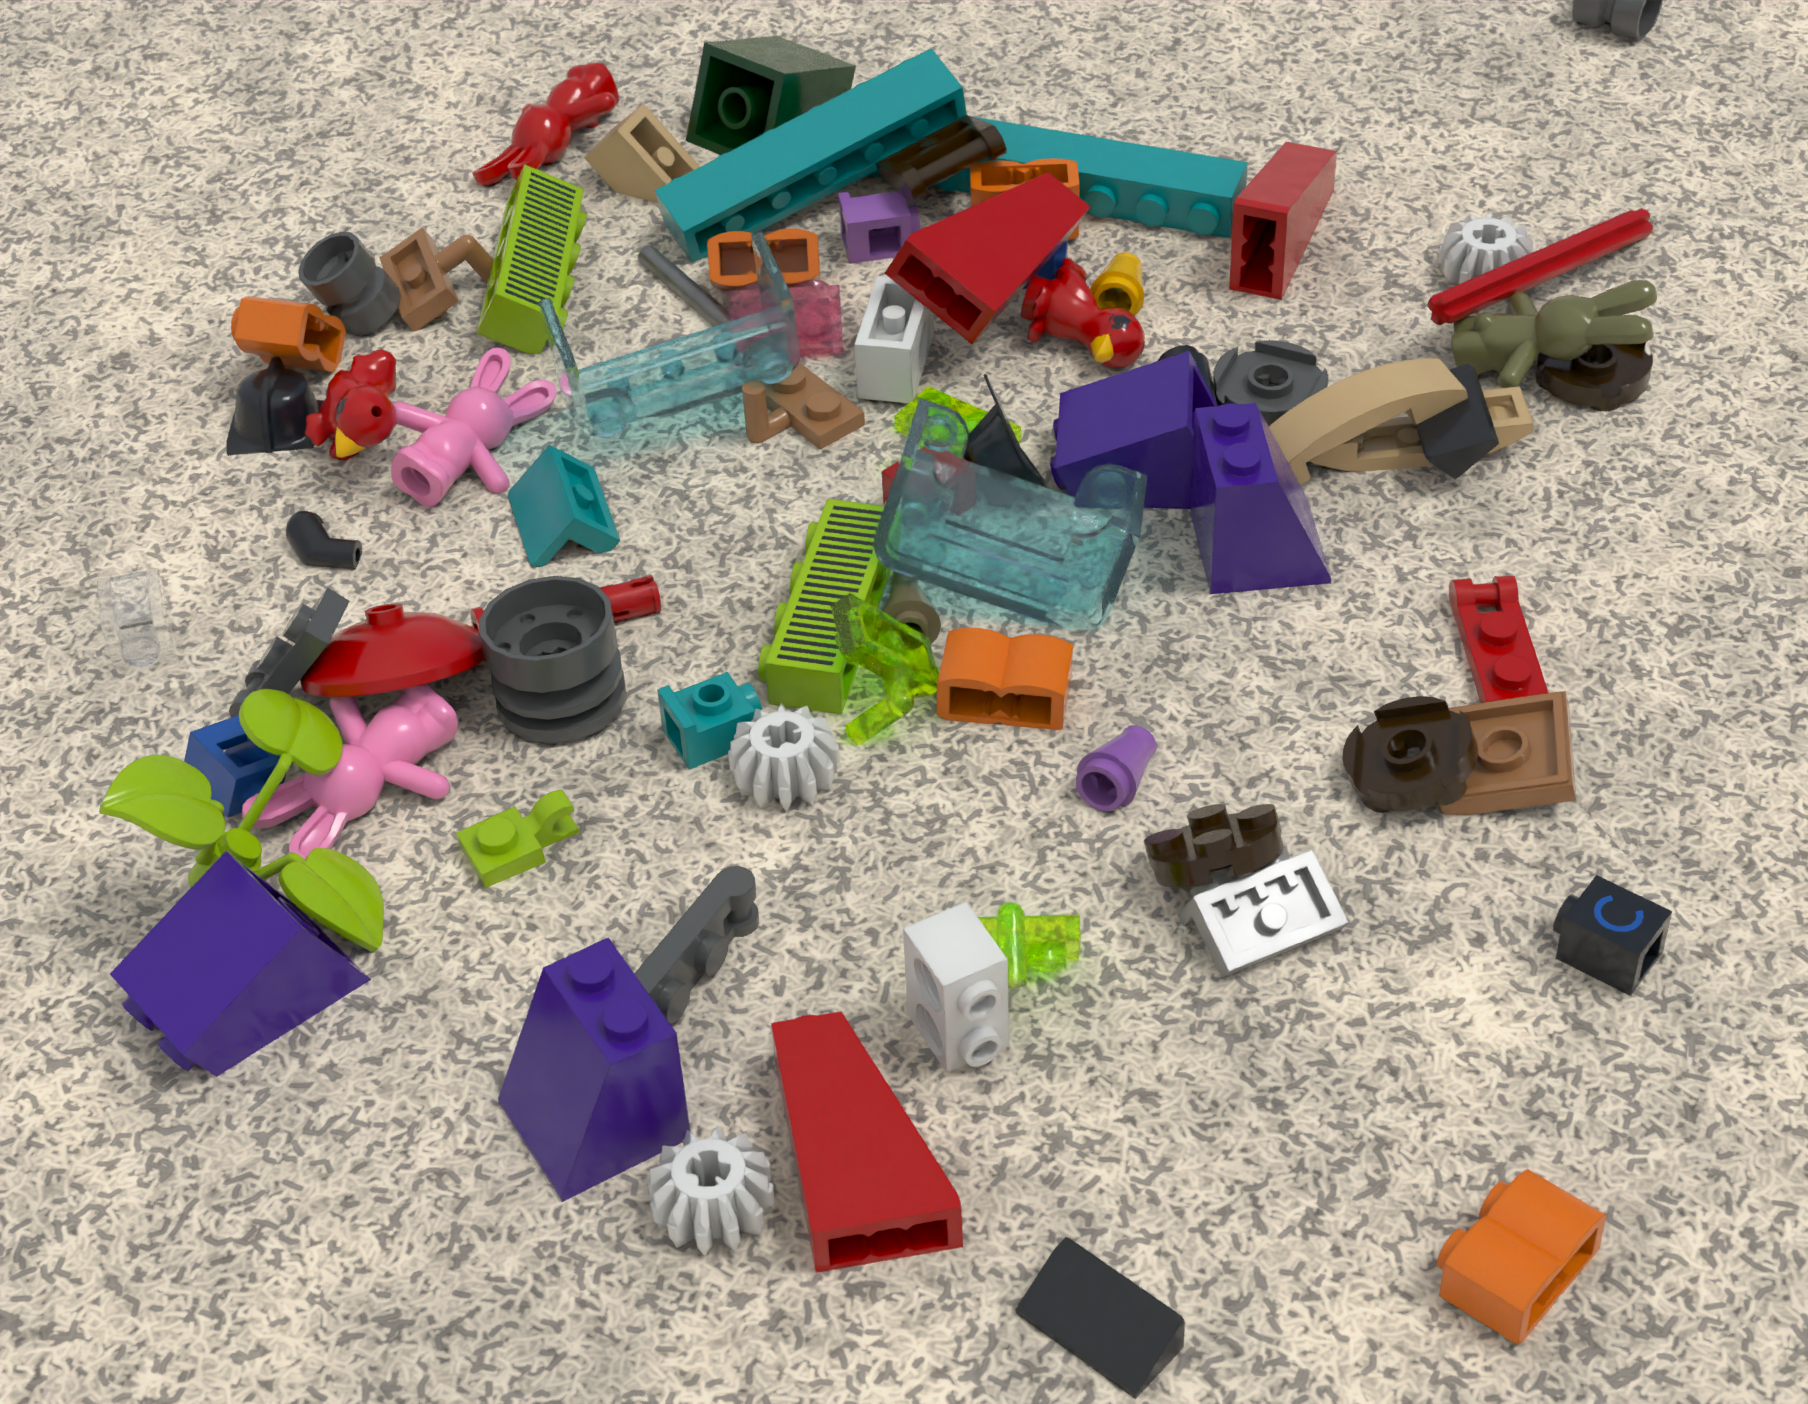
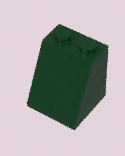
M777 35L704 42L685 141L718 155L728 153L761 136L766 131L775 129L808 112L811 108L850 90L856 65Z

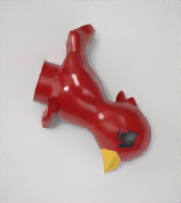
M1064 258L1060 268L1057 270L1056 278L1053 280L1036 275L1031 278L1024 295L1020 313L1021 318L1032 321L1029 324L1027 340L1036 342L1040 340L1044 333L1056 338L1077 340L1086 346L1095 361L1113 369L1125 368L1137 361L1145 346V333L1140 322L1132 313L1122 308L1100 309L1097 306L1092 291L1086 284L1087 273L1080 265L1076 264L1071 258Z
M384 349L373 351L367 355L358 354L353 357L350 371L340 370L334 374V377L328 383L327 397L320 406L318 413L310 414L306 417L305 435L312 440L314 445L320 446L330 438L334 440L329 449L331 458L346 461L363 449L376 446L390 437L397 424L396 409L388 397L396 390L395 357Z

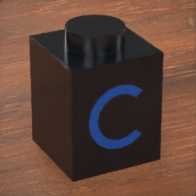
M1596 875L1580 897L1573 894L1569 895L1556 915L1553 931L1560 934L1556 959L1631 996L1664 951L1672 911Z

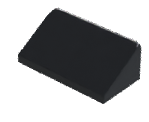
M1469 363L1449 369L1466 389L1468 398L1416 425L1426 459L1454 479L1460 477L1499 444L1475 367Z
M1065 1237L1054 1248L1016 1307L1017 1315L1135 1399L1184 1348L1185 1321L1179 1313L1068 1237Z

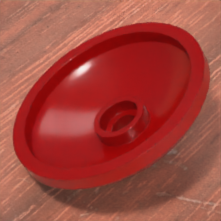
M400 603L384 604L367 609L365 611L366 620L335 633L326 648L302 676L300 683L304 692L323 697H348L384 693L423 685L461 673L484 661L485 654L480 632L472 626L437 613L404 612L403 605Z

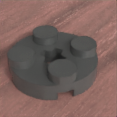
M1265 340L1255 342V351L1244 352L1238 355V347L1223 354L1214 368L1213 387L1218 406L1223 404L1256 403L1267 425L1270 426L1290 409L1328 387V373L1326 368L1322 372L1316 366L1317 356L1308 349L1289 342ZM1269 383H1275V384H1278L1279 386H1268V385H1269Z

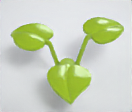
M273 689L254 691L243 701L239 710V721L244 732L259 748L271 754L279 755L280 758L238 828H232L224 832L226 826L223 817L224 806L218 801L211 800L212 790L208 779L195 767L171 756L153 754L141 757L127 765L109 786L100 805V814L127 820L154 836L177 846L200 850L195 856L196 863L188 874L190 888L227 851L264 880L279 873L278 881L286 896L299 909L316 921L372 953L381 946L384 917L383 897L379 885L366 868L347 855L320 847L313 849L306 859L297 853L290 852L260 868L262 846L258 839L250 833L292 762L310 774L323 776L332 771L340 761L343 744L339 731L332 720L316 706L302 699L292 698L286 692Z

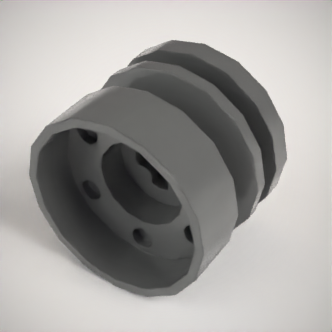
M549 576L529 579L505 589L488 603L479 619L480 636L487 668L491 671L492 690L496 698L498 717L509 732L528 741L552 744L579 740L598 732L620 714L627 700L626 684L620 651L618 650L611 601L599 586L574 577Z

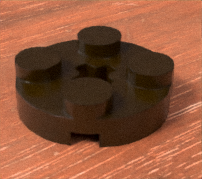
M1646 342L1640 344H1594L1583 355L1567 361L1551 359L1540 353L1535 360V378L1539 387L1547 390L1559 399L1572 404L1591 407L1597 411L1609 412L1616 410L1623 403L1636 399L1646 390L1650 381L1653 357L1652 353L1648 356L1644 351Z
M1428 696L1408 697L1383 705L1374 711L1377 721L1368 725L1362 733L1357 725L1346 739L1342 759L1352 788L1358 793L1363 803L1369 809L1379 813L1415 810L1432 804H1453L1465 794L1467 789L1465 780L1472 773L1478 757L1477 741L1466 715L1461 710L1460 715L1450 711L1446 701ZM1408 749H1420L1417 755L1402 759L1407 756Z
M1223 804L1204 806L1191 811L1187 815L1188 826L1180 829L1160 831L1144 839L1145 849L1150 866L1154 870L1156 881L1161 886L1173 888L1211 884L1213 881L1210 871L1230 866L1233 868L1235 877L1250 873L1275 860L1284 850L1281 837L1282 829L1276 807L1273 804L1256 805L1233 814H1228L1226 806Z

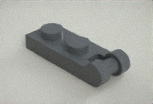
M327 588L312 608L301 603L282 633V636L287 638V640L284 641L276 636L266 649L261 660H257L252 664L245 678L247 689L241 690L235 696L229 709L230 717L239 715L243 701L254 691L273 689L289 694L330 642L350 601Z
M730 866L720 871L634 973L669 1023H675L681 1018L688 1006L691 990L703 975L713 976L719 971L726 959L729 943L734 937L750 935L757 929L759 925V911L754 903L756 883L755 876L749 869L741 866Z

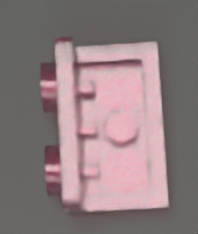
M808 280L797 284L796 287L773 288L769 284L754 283L742 287L741 290L729 291L733 359L843 353L840 285H828L824 281Z

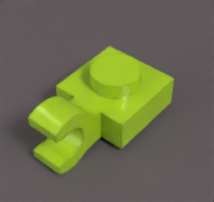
M556 790L541 797L535 803L531 812L524 818L516 806L456 832L459 847L484 887L487 888L546 863L542 848L580 833L569 815L574 812V806L563 790Z

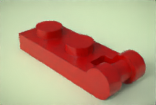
M1494 576L1492 583L1473 584L1470 578L1452 579L1449 584V600L1480 703L1549 693L1521 610L1515 576ZM1478 608H1496V612L1478 613L1477 610Z

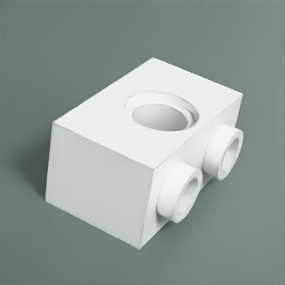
M886 276L876 277L855 341L857 395L860 399L913 404L934 336L933 313L891 278Z

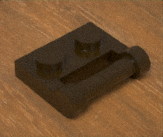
M964 115L875 164L883 182L903 191L908 200L914 203L927 196V189L986 157L992 161L1005 154L1007 149L1000 132L993 124Z

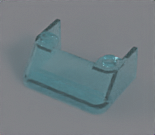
M763 232L751 235L762 312L578 370L551 299L539 301L563 400L570 416L584 433L597 437L614 436L621 431L742 393V386L746 382L757 380L767 385L779 383L789 377L800 361L793 297Z

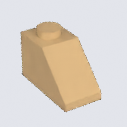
M644 103L611 129L584 157L614 192L658 203L654 190L700 167Z

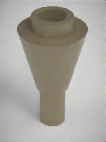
M908 562L900 563L893 569L894 588L880 618V635L890 647L911 649L921 645H931L940 633L941 622L939 615L918 585L916 567Z

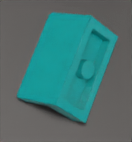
M548 445L508 492V498L529 563L532 566H545L569 539L599 554L611 551L620 541L595 468L551 445Z

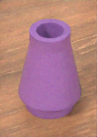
M1131 725L1126 727L1117 737L1084 756L1078 764L1076 788L1081 798L1088 805L1100 811H1112L1119 806L1125 807L1130 804L1136 795L1148 762L1156 752L1157 744L1153 735L1141 726Z

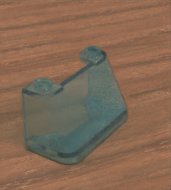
M919 398L874 536L873 547L880 562L894 572L1066 630L1092 631L1101 626L1110 614L1140 538L1147 475L1119 465H1099L1085 474L1075 497L964 460L963 456L969 435L964 419L959 413L946 406Z

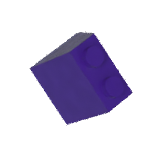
M1190 351L1060 393L1059 416L1053 421V430L1057 441L1056 455L1050 459V468L1057 487L1060 490L1067 489L1076 506L1191 509L1195 408L1215 407L1218 404Z
M1223 404L1215 407L1195 408L1190 515L1210 594L1331 584L1330 572L1309 501L1257 404Z
M227 851L221 855L110 973L113 979L128 994L121 1003L125 1010L147 1029L153 1031L158 1027L165 1035L157 1044L171 1060L188 1072L197 1064L216 1077L371 980L305 912L299 909L282 892Z
M609 937L543 967L498 1097L500 1106L562 1202L662 1153V1146L674 1147L682 1143L687 1130L690 1131L677 1033Z

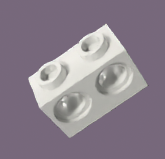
M964 902L903 928L907 1013L947 1073L966 1064L972 1067L985 1065L992 1061L1000 1053L1001 1049L1009 1046L1008 959L968 903Z

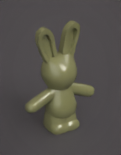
M1632 280L1592 298L1577 295L1556 297L1544 304L1539 312L1526 293L1517 292L1509 299V308L1512 314H1490L1485 312L1478 316H1467L1454 322L1451 344L1456 366L1471 364L1475 367L1478 379L1481 374L1491 370L1500 372L1497 380L1501 388L1518 387L1540 353L1551 359L1567 361L1583 355L1594 344H1640L1648 342L1654 337L1651 322L1638 315L1624 314L1640 311L1654 304L1657 300L1656 288L1647 280Z

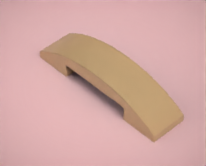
M1439 358L1404 360L1365 370L1324 388L1290 409L1273 422L1269 428L1301 485L1311 480L1306 462L1403 412H1406L1415 425L1466 400L1468 395L1463 385Z
M1520 386L1482 390L1499 440V444L1489 453L1515 443L1533 432L1534 423ZM1409 416L1391 418L1309 461L1325 467L1351 472L1434 466L1426 459L1416 425Z

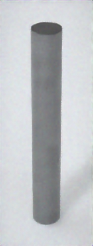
M647 245L640 250L638 261L728 340L744 333L745 325L654 246Z

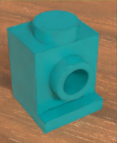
M728 672L673 692L669 685L657 689L662 730L689 770L728 755V751L731 750L730 742L734 740L737 723L752 722L755 709L762 710L759 697L753 686L749 682L737 686Z

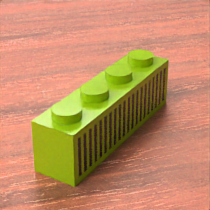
M524 165L505 205L477 334L527 354H540L548 338L554 341L558 340L568 316V310L563 309L569 298L575 277L570 276V273L576 264L581 245L576 242L581 235L587 218V213L580 211L584 189Z
M827 499L819 521L810 522L805 541L806 556L803 562L796 561L792 569L790 579L791 596L788 603H779L774 623V641L772 645L764 644L759 657L758 678L759 681L767 682L769 704L780 706L782 702L786 707L802 708L808 706L809 710L835 714L843 713L899 551L897 507Z

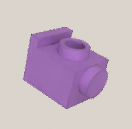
M903 191L850 198L849 192L838 193L840 232L849 264L894 258L905 240L912 233L920 230L917 206L907 205Z

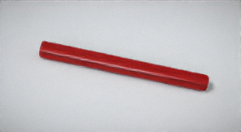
M1643 208L1636 211H1627L1431 296L1427 307L1432 312L1431 320L1437 325L1451 324L1508 299L1517 292L1526 291L1646 238L1652 233L1654 227L1649 221L1651 214Z

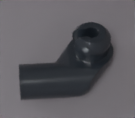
M298 511L290 517L286 525V539L302 563L308 566L344 569L357 568L362 556V544L359 540L330 538L322 525L324 521L316 513Z

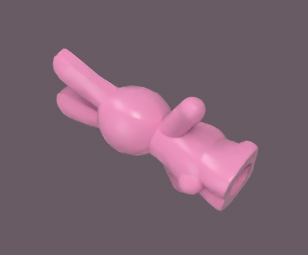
M497 347L491 348L482 356L470 387L457 393L450 400L445 416L405 402H394L397 424L422 434L415 443L410 446H404L395 454L391 466L392 481L397 488L411 495L419 504L431 508L438 505L453 483L471 465L492 493L505 492L509 487L508 476L488 450L500 446L506 440L513 425L528 421L548 411L557 394L555 385L547 380L532 381L515 393L502 399L497 393L509 374L511 360L510 354L505 349Z
M427 684L405 688L390 706L383 708L375 715L368 726L353 696L330 697V708L347 743L343 744L340 761L326 775L316 776L305 772L300 777L280 784L253 828H271L313 807L316 809L315 812L294 834L288 853H297L306 859L308 854L315 848L331 849L347 821L358 818L371 810L381 794L384 781L432 799L444 798L450 789L447 778L415 764L425 755L453 741L458 729V719L452 706ZM258 794L250 797L243 804V819Z

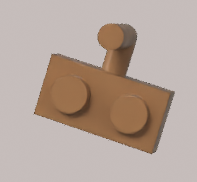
M423 227L379 257L383 269L399 287L401 298L398 308L402 319L414 332L433 319H439L450 307L459 302L448 275L449 271L466 260L484 282L488 284L493 258L471 235H463L441 251H438L435 241Z
M795 358L752 381L744 383L742 386L746 435L753 443L764 442L792 427L818 449H822L865 426L864 412Z

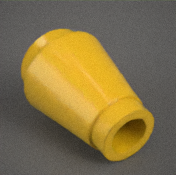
M1122 252L1115 255L1092 283L1090 290L1100 309L1110 307L1124 308V310L1132 313L1134 316L1141 310L1144 303L1142 264L1134 254Z

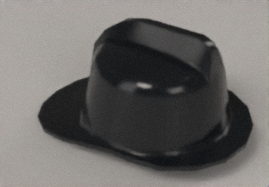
M272 357L267 369L253 372L239 383L236 389L235 412L226 441L228 456L314 448L315 445L312 440L305 435L306 417L310 414H317L324 401L316 400L306 378L298 371L285 368L280 357Z
M984 374L983 376L995 405L966 436L962 449V457L974 465L976 490L988 506L994 509H1004L1043 489L1052 499H1055V494L1021 448L987 374Z

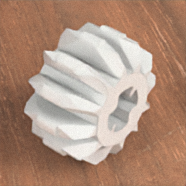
M1489 213L1485 218L1479 219L1472 215H1466L1463 222L1451 223L1448 233L1444 236L1443 245H1440L1438 262L1441 263L1440 272L1445 275L1446 285L1461 284L1534 252L1532 249L1533 240L1527 236V227L1512 225L1511 217L1499 220L1492 218Z
M782 702L777 712L768 714L762 710L755 709L752 722L737 723L734 740L730 742L731 750L728 751L730 770L733 771L736 786L739 788L741 796L754 794L760 809L772 802L773 798H779V802L786 812L792 803L793 797L799 796L802 801L813 806L817 790L831 791L834 773L837 772V765L840 763L839 746L835 743V736L832 735V729L828 725L827 718H813L808 706H804L795 712H788Z
M717 1125L711 1136L706 1139L699 1140L687 1130L683 1140V1148L662 1146V1153L659 1157L660 1166L650 1169V1176L648 1178L649 1195L653 1199L650 1202L652 1218L657 1223L658 1229H668L669 1238L673 1240L676 1249L691 1241L695 1236L697 1248L705 1257L713 1245V1239L723 1237L724 1243L736 1253L740 1242L739 1229L745 1233L760 1236L761 1227L764 1225L763 1214L772 1212V1205H774L775 1200L773 1184L770 1183L771 1169L769 1161L765 1158L764 1152L753 1151V1145L749 1142L746 1133L726 1141L725 1134Z

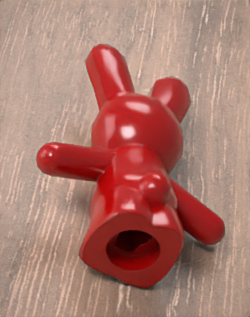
M600 62L573 66L567 72V79L554 86L545 105H525L521 116L513 128L511 145L496 158L472 172L476 182L483 186L494 185L509 174L517 181L524 165L539 170L541 166L550 165L562 157L569 146L571 133L584 127L586 129L597 127L600 123L599 116L611 112L619 103L618 89L607 67Z

